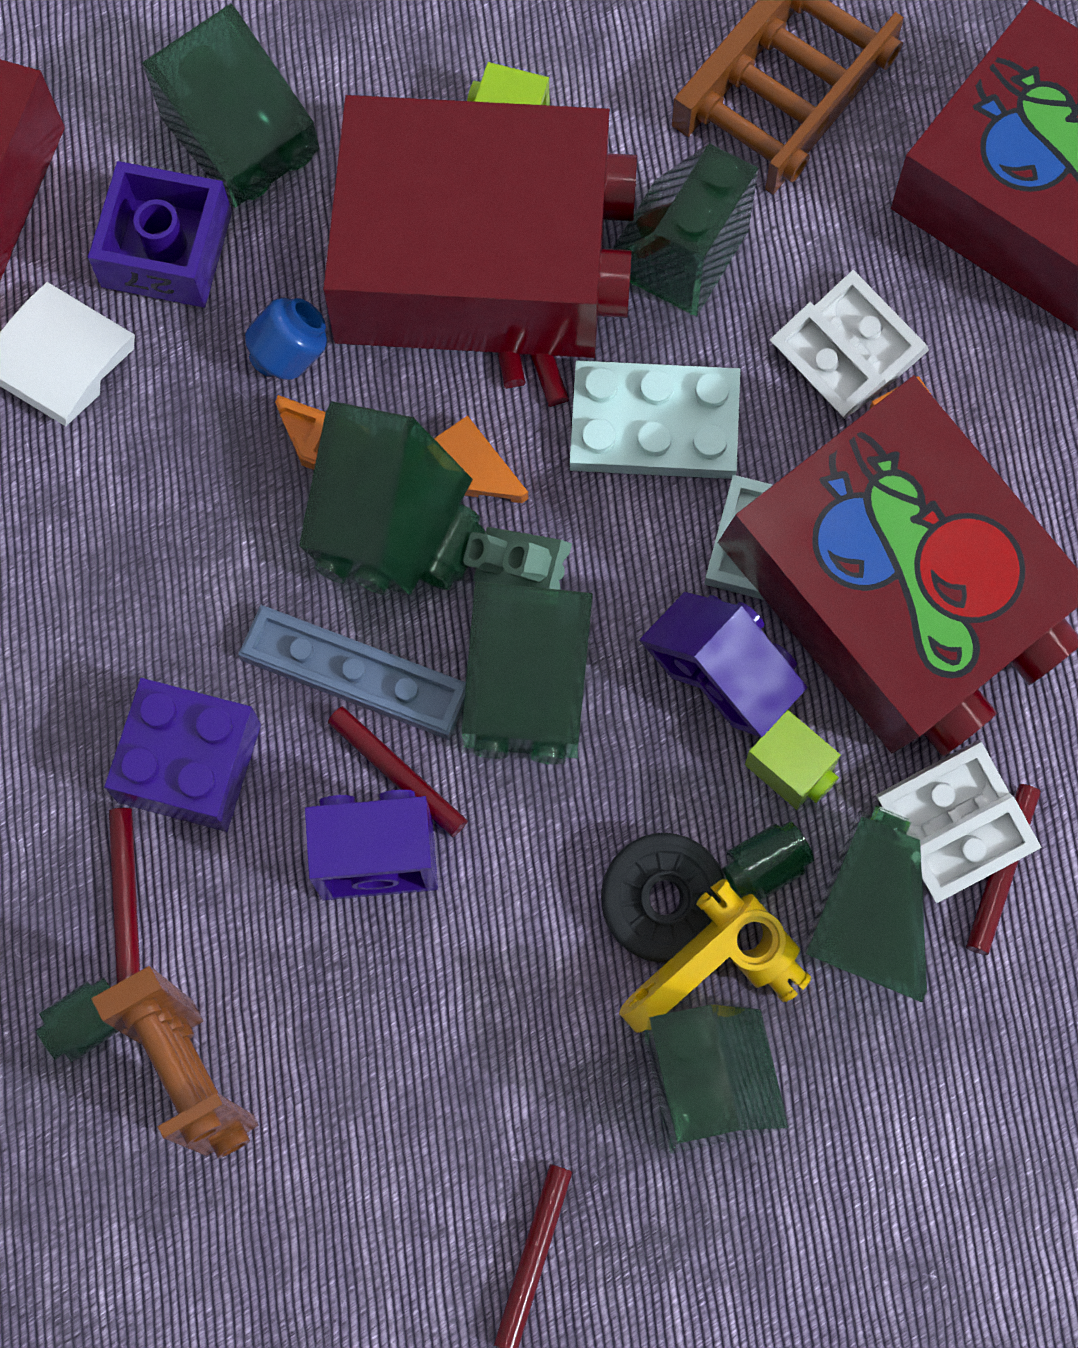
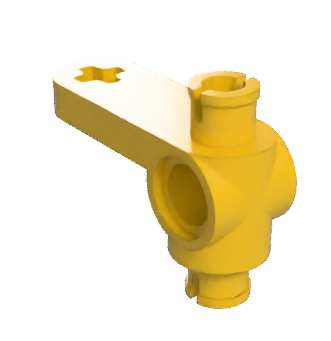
M722 879L710 887L720 898V903L707 892L697 901V906L705 911L712 919V922L642 984L622 1005L619 1015L635 1033L648 1029L728 958L733 961L756 988L769 984L777 993L778 998L782 1002H787L798 995L788 983V979H791L802 990L811 981V976L808 972L804 971L795 961L800 952V947L786 933L779 920L771 915L753 894L740 898L730 887V883L726 879ZM750 922H760L763 929L760 943L753 949L740 950L737 944V936L741 928Z

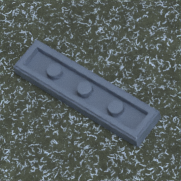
M260 605L238 654L243 662L447 740L451 738L471 690L469 683L264 605Z

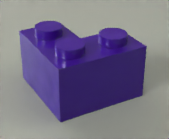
M683 592L639 639L671 679L700 688L733 728L759 737H763L808 688L794 671L797 667V662L793 656L783 647L772 643L761 630L765 626L764 621L750 606L743 602L733 604L724 602L714 595L704 597Z

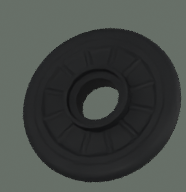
M654 833L640 837L625 846L614 857L605 873L601 889V906L605 922L614 938L627 951L648 961L667 963L712 922V919L705 911L697 906V901L707 892L720 903V898L710 887L718 881L725 879L723 871L716 859L705 847L686 836L674 833ZM663 880L675 884L680 894V901L676 910L666 915H661L654 911L649 900L650 891L653 886Z

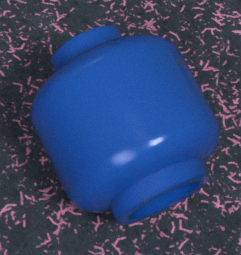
M281 297L271 301L251 322L245 333L249 359L254 368L265 376H274L278 379L293 380L301 376L319 358L327 345L326 323L322 314L316 307L304 299Z

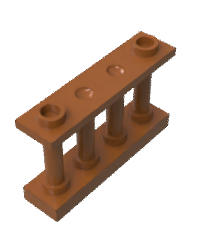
M757 0L675 96L672 127L689 137L701 122L705 125L712 122L770 161L765 190L774 195L786 179L792 183L801 175L810 159L808 154L878 68L881 67L887 70L895 61L903 46V42L899 40V35L904 17L895 12L880 31L876 32L829 0ZM804 11L862 48L863 51L850 67L845 69L786 30V22L794 12L802 14ZM764 48L768 51L775 48L831 85L832 88L815 107L755 67L754 59ZM732 85L737 88L744 85L801 123L800 127L785 145L723 104V96Z
M151 966L142 969L91 998L103 1022L143 1045L178 1115L157 1126L164 1139L205 1156L215 1152L218 1159L237 1151L250 1142L247 1132L259 1126L255 1116L218 1093L190 1040L195 1035L191 1028L204 1022L191 998Z

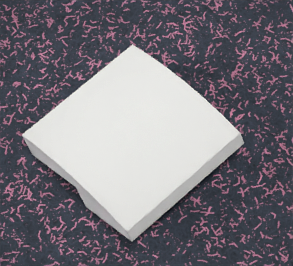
M854 270L845 276L818 303L813 305L809 302L770 339L771 343L844 419L869 402L929 351L928 346Z
M46 282L21 306L0 331V387L62 425L67 426L100 395V380L134 350L135 334Z
M980 740L965 746L876 794L878 801L936 904L1042 848L1014 796L1009 793Z

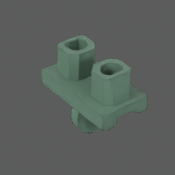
M487 527L485 534L472 532L469 536L463 561L464 565L476 569L473 579L475 582L558 599L561 590L559 580L562 579L565 572L562 564L570 554L572 543L555 538Z

